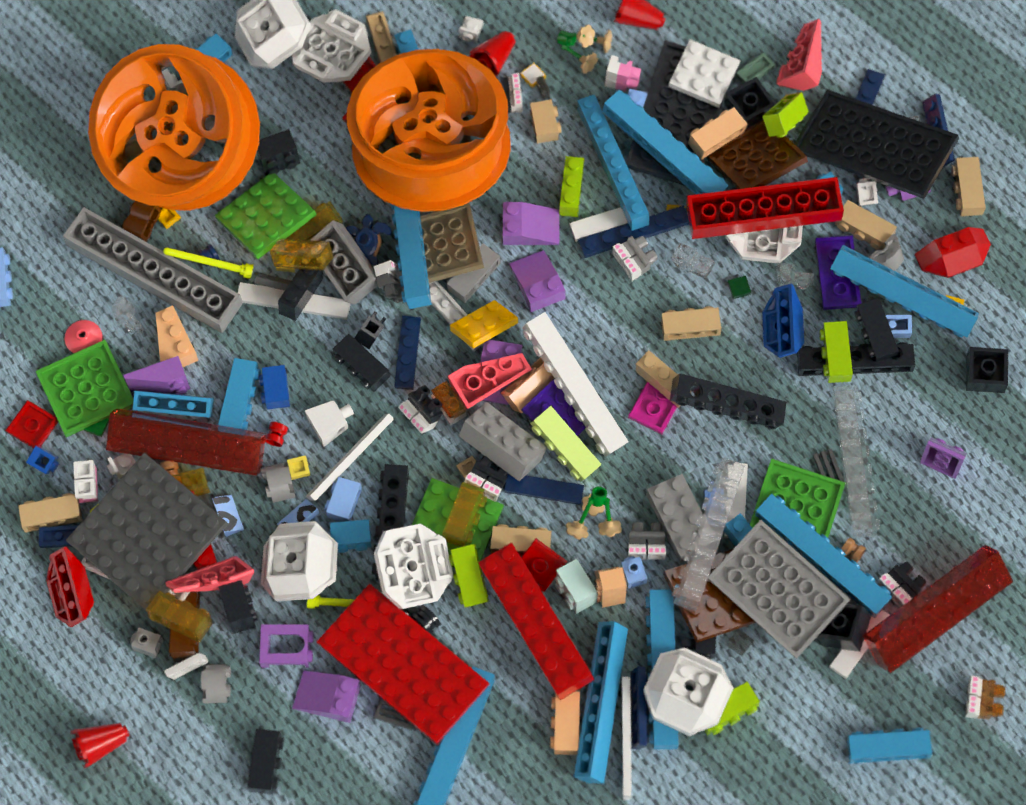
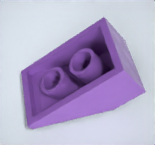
M503 202V245H559V210L525 202Z
M544 250L509 263L530 312L565 299V288Z
M488 340L483 345L481 362L523 353L522 345ZM511 383L482 401L509 405L501 392Z
M179 356L124 375L130 392L141 390L183 395L190 389Z
M931 437L920 463L956 479L967 453L960 447H952L942 439Z
M303 671L293 709L350 723L361 687L360 680L336 674Z

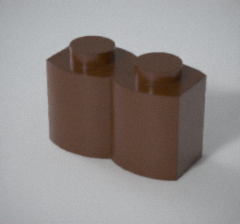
M138 201L133 202L130 206V215L123 221L122 229L147 242L152 233L153 226L160 216L161 209L158 206H150Z

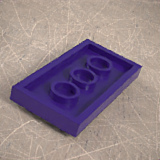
M853 235L815 238L823 310L856 308L858 304H861L859 285L852 283L851 279L846 276L840 277L833 272L834 270L830 269L842 245L855 251Z

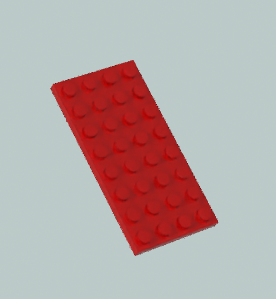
M370 583L317 641L320 647L436 745L490 685L487 680L404 611L399 609Z

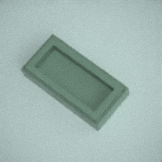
M763 52L737 71L735 75L742 83L754 77L760 79L774 69L775 64Z

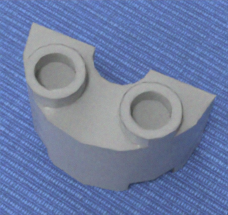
M893 234L885 241L886 248L884 250H876L868 258L895 271L904 261V256L899 240Z
M288 462L266 466L261 469L263 480L267 479L269 485L265 486L267 497H272L273 503L296 497Z
M228 664L203 665V671L201 672L203 703H227V697L231 696V686L227 685V678L231 677V666H228Z

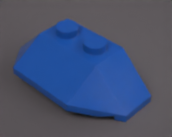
M792 283L774 288L773 295L762 312L763 345L779 358L797 353L805 343L803 308Z

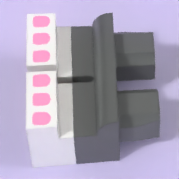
M390 260L374 266L378 287L384 290L385 297L393 298L395 303L402 302L401 292L404 291V287L400 283L399 276L402 275V271H399L398 264Z
M633 522L632 529L629 531L628 557L634 556L635 558L646 559V543H648V560H665V532H663L662 524L660 522L651 523V531H643V523Z

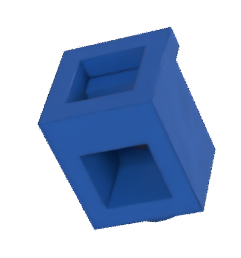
M35 446L26 463L45 474H49L57 469L59 465L57 459L59 457L41 446ZM44 457H47L49 460L47 464L43 463Z

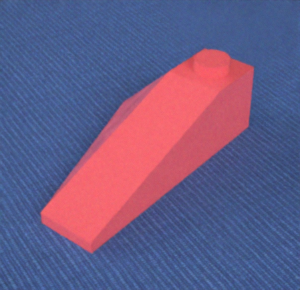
M819 18L804 24L795 41L797 43L796 48L787 55L790 58L787 65H782L776 82L779 86L805 91L819 85L822 73L821 20Z
M523 353L463 366L447 377L456 399L466 410L532 369Z
M237 556L165 583L174 593L217 591L219 586L242 580L243 585L249 583L254 574V569Z

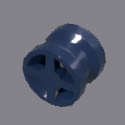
M211 244L207 245L206 249L197 251L200 256L220 260Z

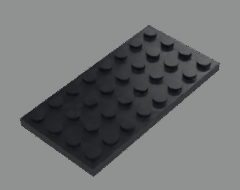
M664 40L643 108L650 117H654L658 121L660 126L669 130L677 141H681L686 146V149L691 153H695L688 144L690 133L696 128L701 129L704 127L705 123L710 119L715 120L718 117L721 105L718 108L668 87L686 46ZM633 139L626 161L628 169L684 185Z
M827 89L794 144L809 158L925 199L958 142L959 136L958 134Z

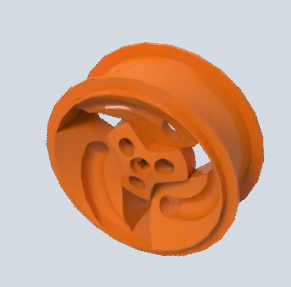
M157 44L138 49L124 57L105 75L95 92L89 111L88 135L94 159L101 173L115 189L132 200L150 206H159L168 210L191 211L208 207L227 197L243 181L253 165L259 146L260 120L256 102L248 85L233 68L215 57L205 55L192 48L177 44ZM174 66L182 79L187 94L166 90L162 73L164 68ZM149 86H152L155 90V97L152 101L147 102L144 98V91ZM178 104L177 111L173 113V106ZM214 115V127L208 131L205 128V121L209 116ZM154 130H157V136L153 139L152 133ZM136 134V139L144 152L128 163L124 149L127 142ZM188 134V142L184 145L182 139ZM206 139L226 143L218 161L200 162L190 160L200 152ZM157 157L161 162V170L157 173H152L149 170V162L152 158Z
M442 49L409 51L395 55L376 65L362 77L352 92L347 107V128L352 140V159L357 174L365 186L387 203L402 209L420 212L444 211L463 206L482 196L490 189L507 166L511 152L510 131L507 126L508 100L502 84L496 76L476 59L459 52ZM467 115L475 116L468 121L462 120ZM393 132L398 145L390 148L383 154L378 151L379 146ZM464 135L484 138L459 144ZM418 153L421 155V158L419 160L409 156V154Z

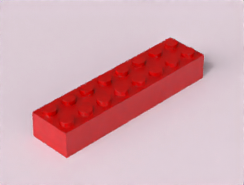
M838 177L687 195L686 202L692 239L842 221L844 213Z
M509 543L479 561V566L558 698L562 700L595 680L513 543Z

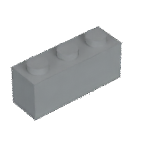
M485 244L480 246L484 268L449 277L447 280V290L463 303L469 300L501 264L500 256Z

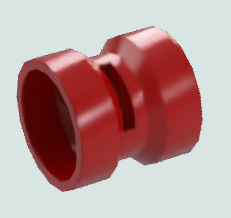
M270 422L268 427L269 433L266 434L264 441L269 445L282 447L284 443L283 437L287 434L288 427L278 422Z

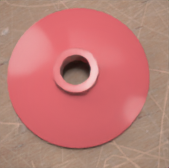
M80 320L73 323L65 333V344L72 353L79 352L102 341L101 329L96 323L89 320ZM81 333H85V334H86V335H85L84 337H82V338L79 337V335H80Z

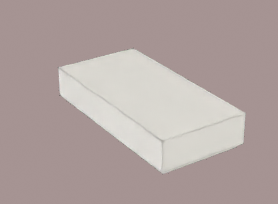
M198 653L164 671L167 677L175 680L206 664L208 660L206 655Z

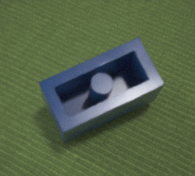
M285 365L262 368V375H259L260 386H264V392H261L262 404H266L267 410L290 407Z

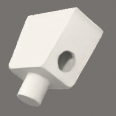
M335 401L305 410L306 417L323 446L329 444L348 429L346 418L354 414L349 404L339 409Z

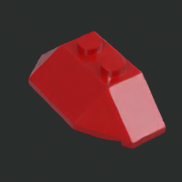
M967 227L933 240L916 252L914 256L923 272L949 278L982 266L991 243L984 229Z
M63 547L50 554L46 582L56 618L67 624V626L73 627L86 620L94 604V599L85 566L67 547Z

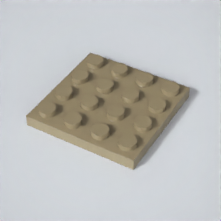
M470 203L420 216L429 283L484 268Z

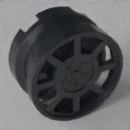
M422 604L418 608L419 611L417 613L414 612L411 618L432 634L434 632L433 629L438 628L441 622L429 608Z

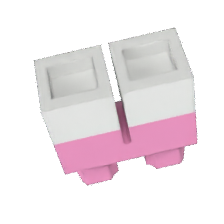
M611 55L606 71L605 87L620 89L625 92L627 87L637 90L641 69L632 67L633 61H629L627 64L619 63V57Z
M94 461L73 462L75 498L79 499V503L97 502V468Z

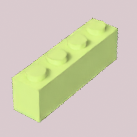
M551 406L530 423L533 426V432L545 440L544 444L550 451L553 450L558 455L557 459L562 465H566L571 470L570 474L575 480L579 479L580 482L585 480L602 465Z

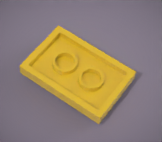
M493 300L450 324V331L474 349L518 324V317L496 300Z

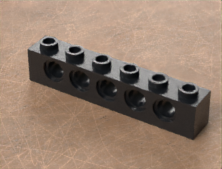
M907 342L897 343L899 351L896 356L898 359L889 357L877 362L868 353L867 347H869V344L850 345L851 357L857 356L860 358L859 361L851 358L853 374L913 372L915 368L914 345ZM803 346L797 352L798 375H824L823 365H826V361L822 359L821 347ZM818 357V358H820L822 361H821V362H815V361L813 360V358Z
M681 373L672 380L670 401L676 402L677 405H689L696 410H708L715 415L730 416L733 420L742 419L746 420L749 424L765 425L768 429H776L784 423L786 401ZM690 390L694 392L695 396L691 395Z
M385 464L384 471L381 470L380 482H383V489H379L378 499L381 500V507L377 508V519H380V523L375 528V537H378V542L383 531L404 527L409 478L408 465ZM392 483L398 484V487L396 489H390L389 485ZM392 501L397 503V505L392 508L387 506V504ZM388 520L395 521V524L392 526L385 525ZM374 544L373 555L378 544ZM372 563V575H375L376 581H380L376 563Z

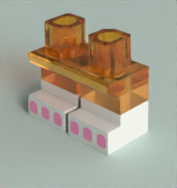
M447 381L431 390L433 393L431 398L439 399L443 404L440 410L450 426L467 416L465 406Z
M971 676L968 683L965 717L990 720L991 716L1002 717L1004 705L993 702L994 697L1004 698L1006 687L995 684V680L979 679V677Z

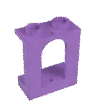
M261 625L259 661L261 668H269V665H305L306 668H309V662H313V650H310V643H313L314 633L310 631L309 625ZM271 635H299L305 641L304 648L299 653H270Z

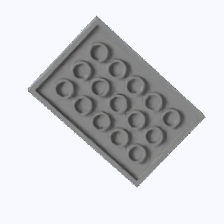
M762 520L754 526L707 577L708 580L796 659L850 601L843 592Z

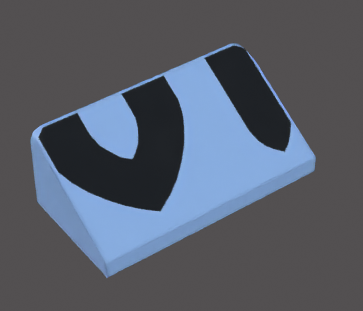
M232 495L212 498L217 514L228 523L223 529L225 536L243 531L244 528Z
M305 499L277 525L310 522L319 514V510L310 501Z

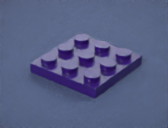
M554 379L521 409L531 421H534L551 406L577 436L586 428L584 423L577 419L575 409L566 402L564 392L556 386Z

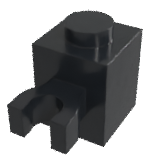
M375 311L371 317H367L354 339L368 349L371 348L384 328L383 323L386 320L385 317L381 321L376 320L377 312Z
M716 636L697 643L694 639L682 638L681 649H695V653L710 660L715 659Z

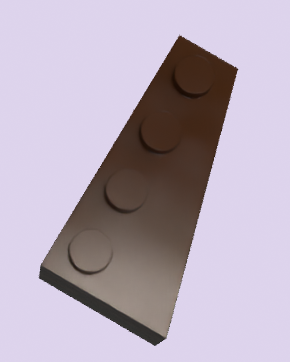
M200 591L189 592L180 607L174 604L170 607V618L172 620L169 656L173 658L174 662H182L199 653Z

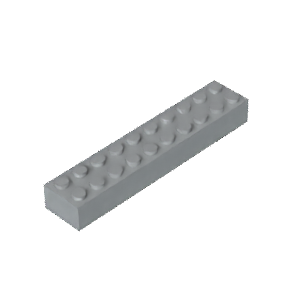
M83 207L63 235L66 246L220 333L224 332L243 304L240 294L176 258L165 255L160 249Z

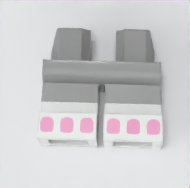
M631 236L626 242L613 246L612 254L621 267L623 266L631 281L650 270V265L657 260L654 250H650L647 253L643 252L642 249L648 246L644 236L635 239Z

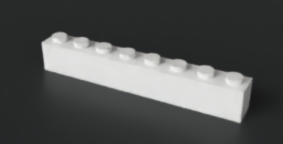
M546 312L527 322L522 327L525 338L534 345V352L537 356H541L545 369L553 375L556 386L564 392L566 402L575 409L577 419L584 423L586 433L590 438L593 437L599 453L606 457L628 443L625 435Z

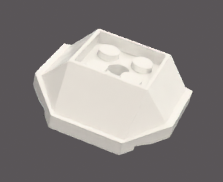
M250 0L237 10L235 39L251 66L274 69L302 48L306 33L311 24L297 0Z
M335 9L330 11L329 14L318 16L310 21L311 26L306 33L302 48L292 54V60L295 68L322 82L340 83L352 79L370 56L371 49L365 24Z
M803 226L725 235V238L742 260L780 264L801 245Z
M316 521L279 524L263 548L261 585L276 601L315 598L327 586L336 581L338 543Z
M422 524L383 531L374 552L382 593L399 609L438 601L447 585L454 578L446 539Z
M683 648L659 655L643 691L652 719L691 736L718 724L732 693L733 686L721 664ZM685 685L692 686L694 690L688 691Z

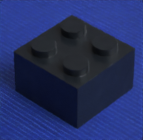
M757 77L725 93L724 105L727 109L735 108L747 122L746 129L762 121L763 115L775 105V102Z
M289 129L259 140L257 155L265 176L273 173L278 174L284 169H293L300 164L297 147Z
M969 347L966 355V391L1005 393L1008 386V349Z
M242 580L219 586L228 623L233 634L255 628L254 621H257L258 618L248 585L244 586Z
M846 604L816 638L824 647L860 652L872 616L862 605Z

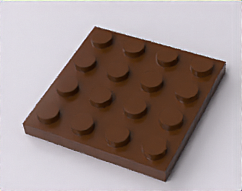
M764 119L747 128L744 133L706 156L736 189L766 186L808 162L807 156L788 137H769Z
M733 549L666 570L663 573L696 643L756 623L707 578Z

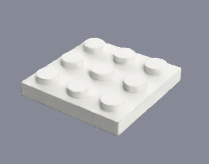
M690 39L668 87L719 108L740 60Z

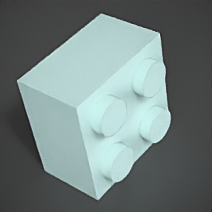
M577 559L556 570L555 580L557 583H555V586L560 594L564 593L566 597L565 602L570 610L574 609L577 614L597 603V590Z

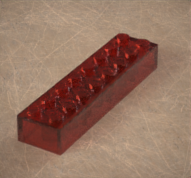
M116 408L110 413L106 450L142 456L145 453L154 459L257 476L262 469L266 433Z
M985 544L865 633L863 638L878 666L891 674L1013 583L999 551Z

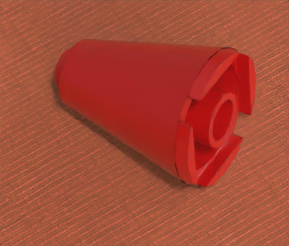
M621 0L613 22L658 30L659 27H663L666 18L663 17V12L646 0Z
M502 31L470 51L469 57L479 61L497 77L516 43L515 37L511 32Z
M121 723L74 729L70 732L71 735L75 734L72 743L79 761L84 760L85 762L82 765L84 769L127 742L126 737H129L126 726H122Z

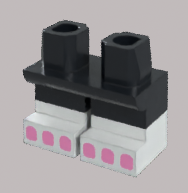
M519 73L512 74V77L503 78L502 76H497L508 100V113L522 112Z
M426 385L409 393L408 399L398 407L409 420L412 419L411 423L421 434L432 430L443 414L440 410L443 404L439 399L434 398L431 400L429 398L430 389Z
M483 456L480 461H476L472 470L466 476L463 487L477 494L481 490L480 496L496 502L505 486L507 472L501 467H498L497 470L490 468L493 461Z
M907 561L900 566L896 564L892 570L881 576L877 582L880 587L884 586L890 591L891 599L902 610L920 595L922 588L926 584V580L920 575L914 580L908 576L913 571V567Z

